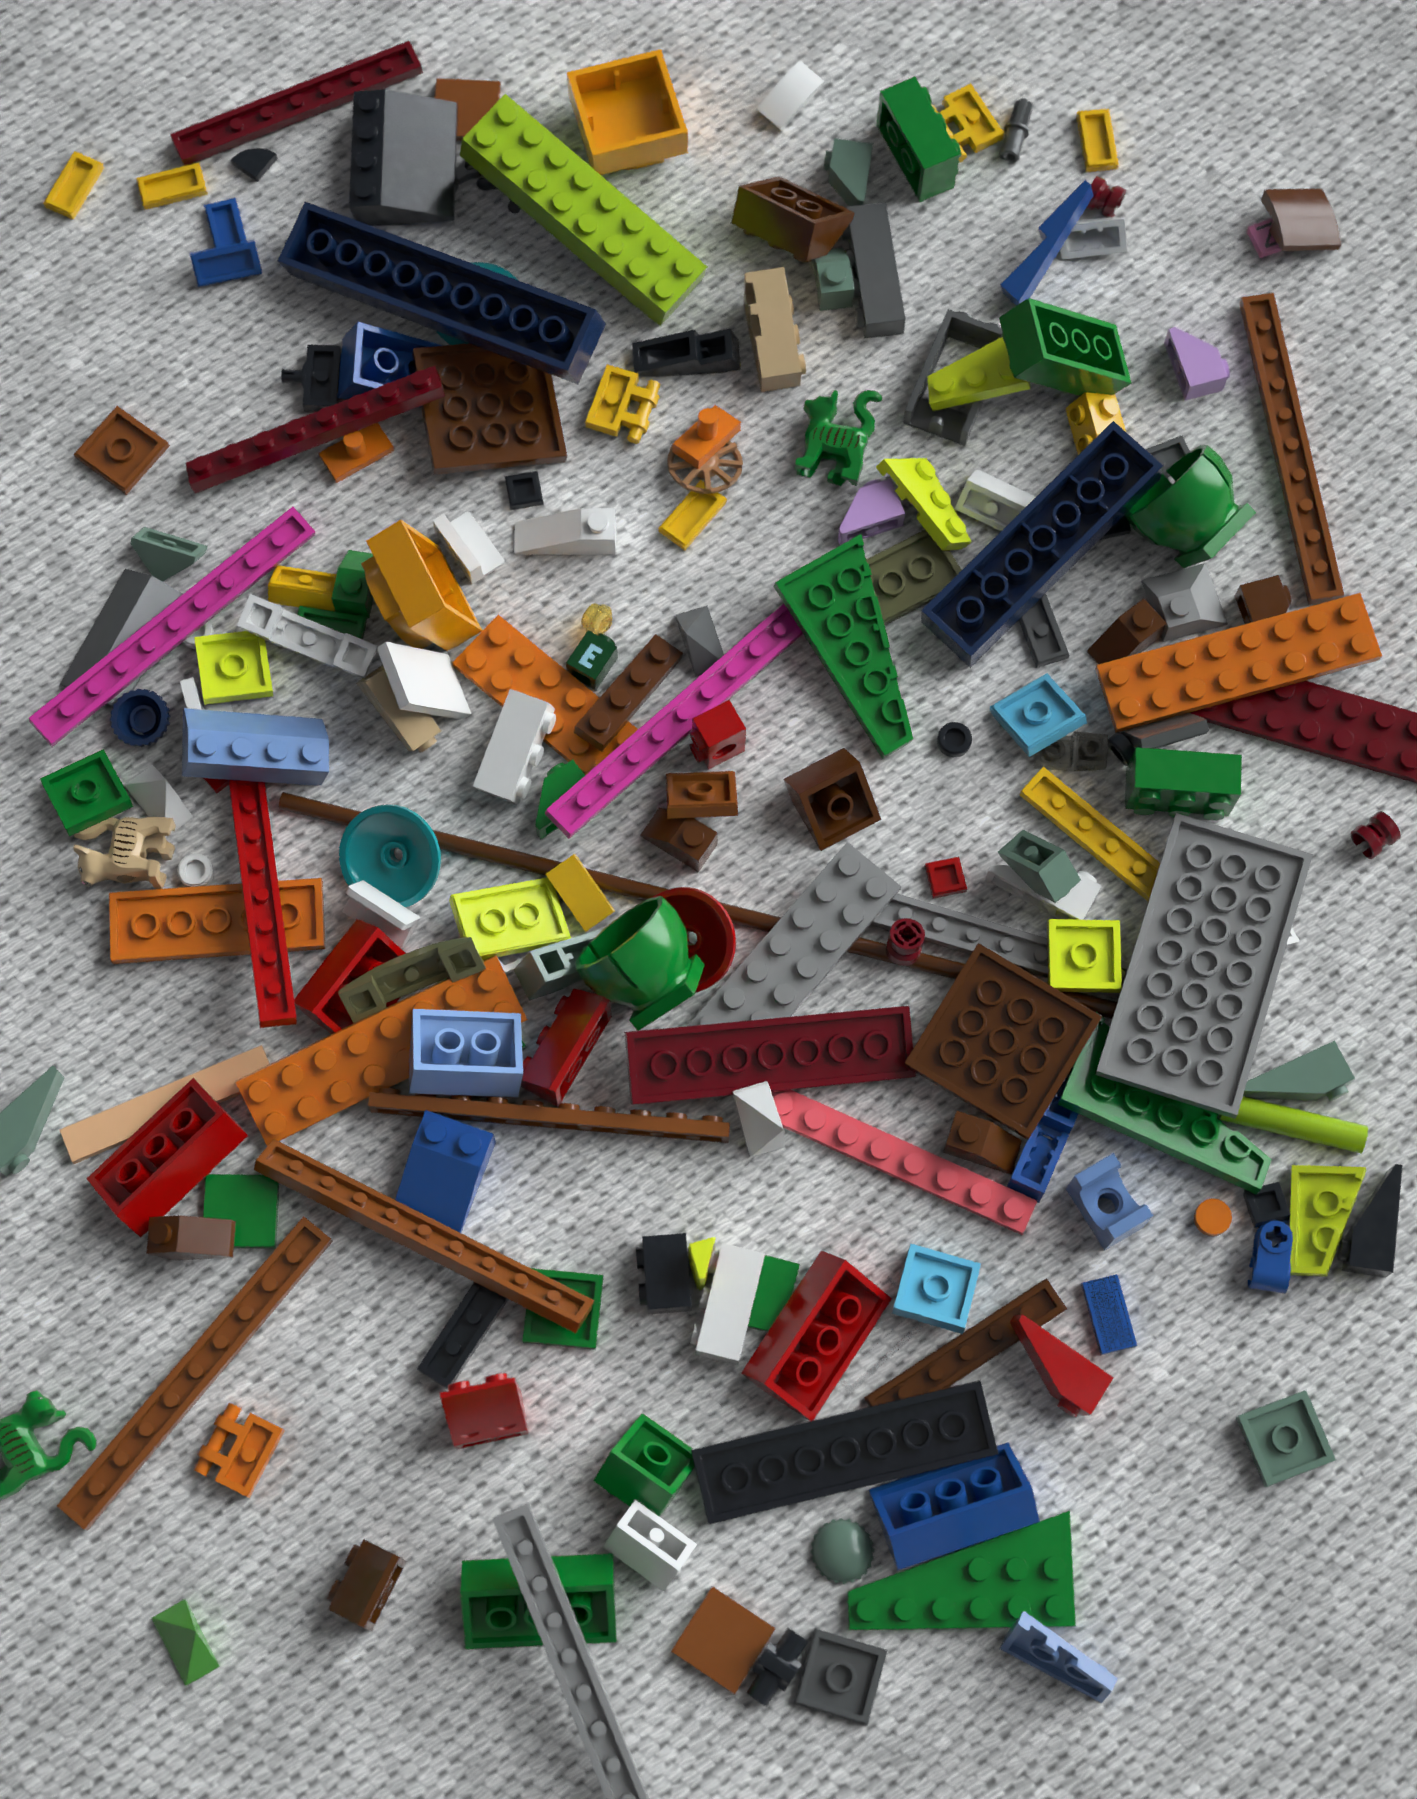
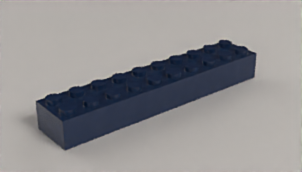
M304 202L277 260L293 277L578 385L606 326V323L594 308L308 202Z

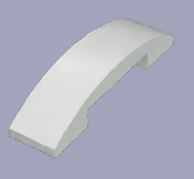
M252 594L249 595L237 623L239 628L278 646L362 678L366 677L378 647L348 633L343 634L286 611L281 606Z

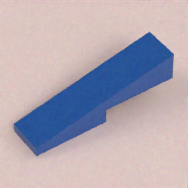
M1086 180L1038 227L1043 241L1000 284L1003 294L1016 306L1027 298H1031L1093 197L1092 187Z
M1067 1077L1030 1138L1026 1141L1007 1184L1008 1188L1035 1199L1038 1203L1046 1191L1069 1134L1078 1117V1113L1058 1105L1068 1079Z

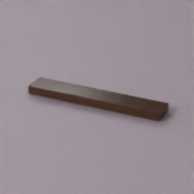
M1046 1278L864 1397V1400L868 1406H873L948 1388L1020 1341L1010 1324L1013 1316L1023 1314L1041 1327L1066 1311L1067 1307Z

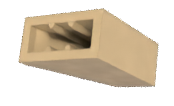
M383 664L356 683L408 751L418 749L421 753L437 742L434 736L440 733L441 730L430 714L399 709Z

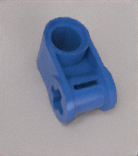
M1270 1221L1256 1230L1252 1257L1249 1267L1253 1268L1252 1280H1248V1288L1286 1294L1291 1274L1290 1258L1293 1234L1290 1227L1284 1222ZM1273 1230H1275V1236L1281 1238V1242L1275 1244L1274 1247H1272V1241L1266 1239V1234L1273 1232Z

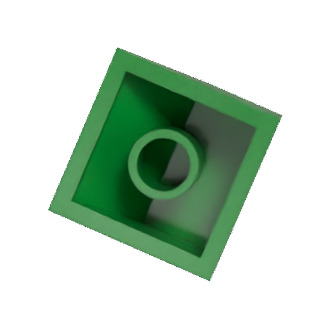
M642 1413L610 1451L593 1481L629 1507L637 1500L661 1517L695 1468L691 1452L693 1448Z

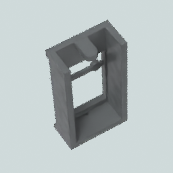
M948 309L906 406L903 423L966 446L984 400L973 402L969 414L951 408L933 411L929 400L923 398L928 387L927 376L933 374L948 337L980 349L1001 338L1002 328L996 323H985L974 319L966 312H955Z

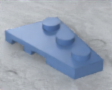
M1025 1611L1022 1612L1008 1631L999 1648L1100 1703H1103L1110 1695L1118 1679L1108 1672L1104 1666L1091 1660Z

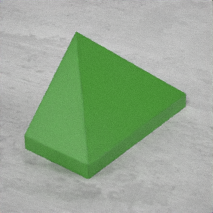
M186 1599L151 1618L185 1686L220 1667Z

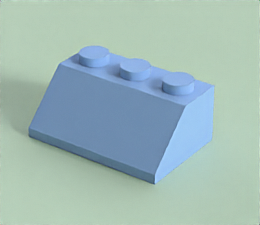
M413 1009L409 1055V1093L518 1097L523 1076L521 1013Z

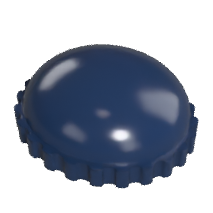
M138 688L135 691L130 690L129 693H124L121 698L117 699V703L113 704L114 708L110 712L112 714L110 721L112 722L111 728L114 729L113 733L118 735L119 740L134 747L150 746L151 743L158 742V739L162 738L163 734L167 732V726L170 725L169 718H171V715H169L170 709L166 706L167 702L162 700V696L157 695L156 692H150L148 689L142 690ZM133 729L137 732L143 733L144 735L135 733Z

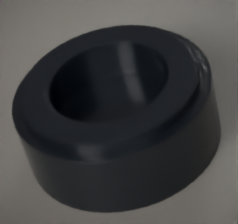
M959 722L945 724L937 736L938 748L949 757L963 756L968 752L972 743L970 730Z
M1117 731L1107 739V745L1121 763L1128 766L1135 748L1122 733Z

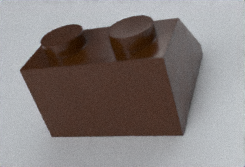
M845 748L783 779L793 805L820 851L881 820L861 763Z
M364 1539L360 1546L354 1544L345 1561V1565L349 1568L343 1580L337 1579L327 1596V1600L331 1602L328 1610L364 1629L372 1631L407 1561Z

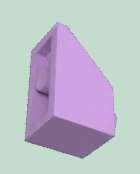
M1176 327L1169 328L1164 345L1184 399L1189 400L1223 391L1226 381L1230 376L1227 361L1221 359L1218 348Z
M891 478L884 481L875 479L859 488L839 527V546L859 534H862V538L865 539L903 526L905 512L895 492L896 489Z

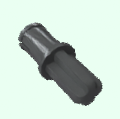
M1025 98L1015 102L1010 121L1005 124L1004 132L1006 134L999 152L1001 159L1012 162L1019 161L1024 138L1029 136L1028 124L1033 110V103Z

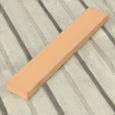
M260 1045L60 1129L72 1163H79L123 1144L192 1078L218 1103L240 1095L241 1093L235 1081L270 1064L264 1048Z

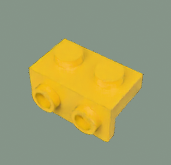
M1085 392L1066 407V414L1078 455L1112 421L1126 432L1116 395Z

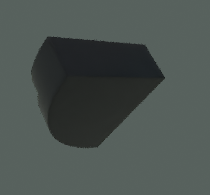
M252 148L235 155L231 159V163L234 167L258 182L278 158L277 154L273 151L263 148Z

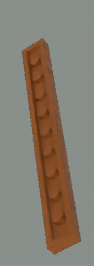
M1274 293L1241 297L1239 305L1308 605L1344 597L1343 586Z
M380 1088L379 1093L369 1092L368 1107L371 1113L423 1117L425 1110L453 1120L729 1143L730 1123L723 1122L722 1117L713 1115L702 1116V1120L687 1119L686 1114L677 1112L666 1113V1117L651 1116V1111L632 1109L630 1114L615 1113V1108L607 1106H596L594 1111L580 1110L579 1105L571 1103H560L558 1108L544 1107L543 1102L536 1100H524L522 1105L508 1104L507 1099L500 1097H488L486 1102L472 1101V1096L451 1095V1099L436 1098L437 1094L401 1095L400 1090L393 1088Z
M275 1139L271 1141L255 1161L254 1170L574 1333L578 1331L592 1309L593 1299Z
M303 1216L58 1503L57 1507L81 1528L88 1531L333 1240Z

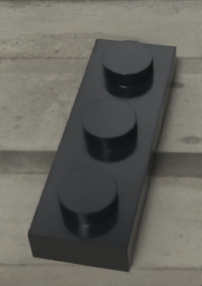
M474 1282L417 1370L447 1389V1385L456 1381L509 1299Z

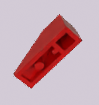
M1025 1315L1013 1316L1010 1324L1050 1395L1059 1400L1057 1406L1075 1418L1078 1414L1081 1416L1091 1415L1114 1377Z

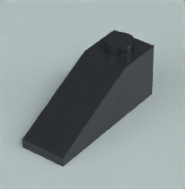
M1395 1164L1386 1172L1345 1235V1239L1340 1240L1337 1259L1343 1261L1342 1271L1384 1278L1394 1272L1403 1165Z

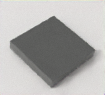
M1186 713L1124 730L1121 733L1134 747L1155 749L1207 734L1209 728L1206 719L1192 713Z
M814 1628L794 1704L868 1726L888 1650Z

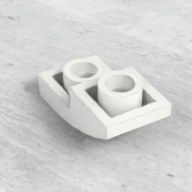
M799 61L777 83L756 109L782 131L801 107L807 105L824 84V81Z

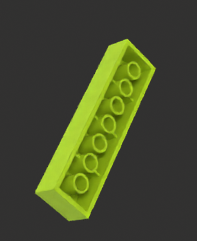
M504 94L462 139L460 157L658 325L661 326L702 281L708 266L507 94Z

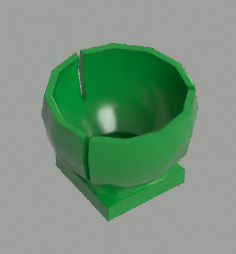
M1200 445L1166 469L1167 473L1176 482L1172 484L1162 473L1160 480L1125 514V517L1133 529L1151 544L1179 550L1180 553L1174 560L1183 568L1212 559L1256 512L1248 503L1239 506L1235 504L1232 474L1219 454L1208 445Z
M662 896L649 898L627 910L587 944L588 946L583 949L575 961L576 970L584 983L592 991L609 999L610 1002L631 1007L633 1012L629 1021L637 1031L695 995L705 965L697 954L688 958L686 928L675 908Z

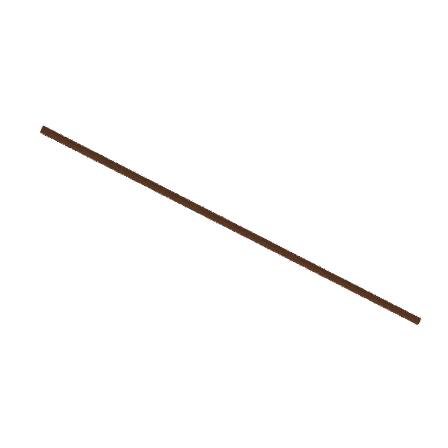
M282 792L278 805L279 809L345 826H348L353 818L361 813V811ZM433 830L440 850L546 876V873L562 863ZM586 868L600 890L645 901L665 890H669ZM720 902L734 924L769 932L781 919L778 916ZM859 937L847 951L848 953L894 964L886 955L885 943ZM920 953L919 959L914 964L904 967L956 980L965 964ZM1062 992L1090 1010L1097 1011L1101 1016L1113 1019L1117 1002L1079 992Z

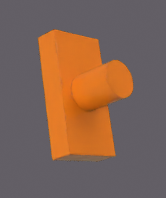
M716 405L712 408L702 409L698 414V421L673 443L672 452L699 469L740 431L741 421Z
M379 423L343 436V440L319 452V456L335 482L338 483L392 453L394 446Z

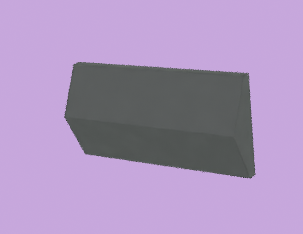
M124 569L60 685L67 688L183 594L152 575ZM141 676L105 705L114 708L113 704L117 703L119 697L121 698L124 693H129L130 690L135 689Z

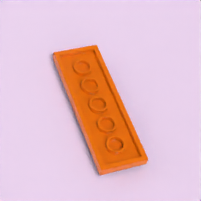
M497 615L452 662L454 668L501 707L504 706L510 689L550 703L555 708L556 722L551 733L545 734L543 741L568 762L573 759L584 775L588 774L638 730L628 721L602 752L574 733L576 724L600 697L500 615Z
M310 878L278 881L287 951L325 949L322 879ZM241 883L109 893L110 961L112 964L250 955Z

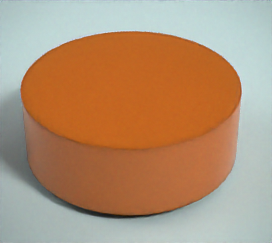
M1207 1199L1196 1208L1194 1222L1201 1233L1207 1236H1218L1229 1228L1232 1222V1213L1228 1205L1223 1201Z

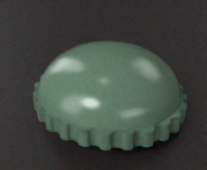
M840 1518L837 1521L833 1519L830 1523H825L824 1527L818 1529V1533L814 1535V1541L811 1543L813 1547L811 1550L813 1555L812 1561L816 1564L815 1568L820 1571L822 1576H826L827 1580H833L835 1583L842 1582V1584H846L847 1582L853 1583L856 1579L860 1580L862 1575L867 1574V1570L871 1568V1562L874 1560L873 1553L875 1549L872 1547L873 1540L869 1538L870 1534L865 1531L863 1526H859L858 1522H851L850 1519L843 1520Z

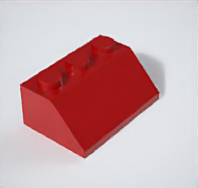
M356 919L295 997V1006L331 1034L354 1024L339 996V990L377 966L406 953L378 927ZM401 997L387 1002L386 1008L397 1003Z
M575 988L569 997L564 995L558 1002L554 1011L557 1017L551 1027L546 1025L539 1034L536 1041L539 1047L533 1058L527 1056L523 1061L521 1087L556 1107L564 1099L612 1017L609 999Z

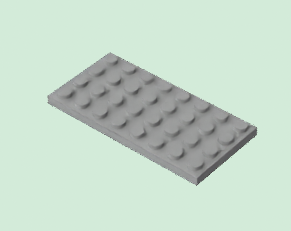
M1178 813L1175 814L1095 1075L1234 1119L1237 1117L1313 854Z

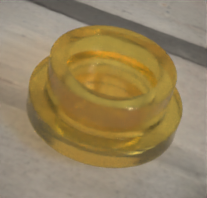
M594 603L590 605L584 612L581 624L586 632L589 630L596 635L607 632L613 620L612 610L605 604L599 605Z

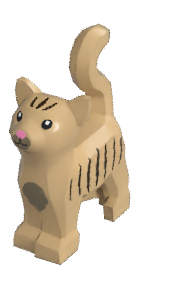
M152 816L116 819L111 817L74 834L75 838L91 840L96 839L106 830L113 832L108 854L104 855L86 847L74 845L73 849L79 855L78 870L81 876V883L90 887L95 883L105 880L124 884L149 881L155 889H163L167 876L165 873L160 872V862L146 859L148 853L155 852L159 853L164 860H172L175 846L168 842L165 836H170L171 831H175L176 825L173 818Z

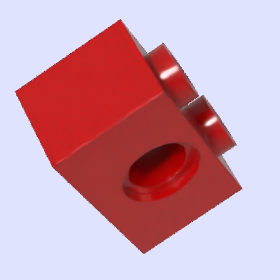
M730 700L692 718V732L689 734L693 743L689 745L690 750L698 763L704 761L708 770L745 751L746 727Z

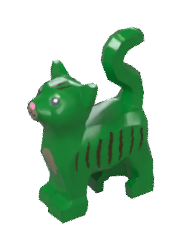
M834 390L830 397L818 396L814 400H806L803 410L808 415L810 423L804 435V457H799L795 461L794 470H796V474L811 478L822 458L837 463L835 469L830 470L828 473V483L842 486L847 480L851 485L857 486L863 470V454L875 428V419L866 408L868 402H881L882 395L874 390H864L856 395L853 401L855 415L862 423L860 428L831 423L837 414V390Z
M38 1390L27 1394L26 1401L19 1412L0 1419V1454L6 1464L0 1469V1501L18 1493L30 1481L40 1479L47 1473L61 1470L70 1462L73 1446L76 1442L83 1443L88 1451H93L96 1448L97 1441L94 1434L88 1428L78 1426L69 1429L60 1439L57 1454L55 1456H48L39 1444L33 1431L36 1428L52 1425L66 1416V1412L64 1410H57L52 1401L44 1397Z

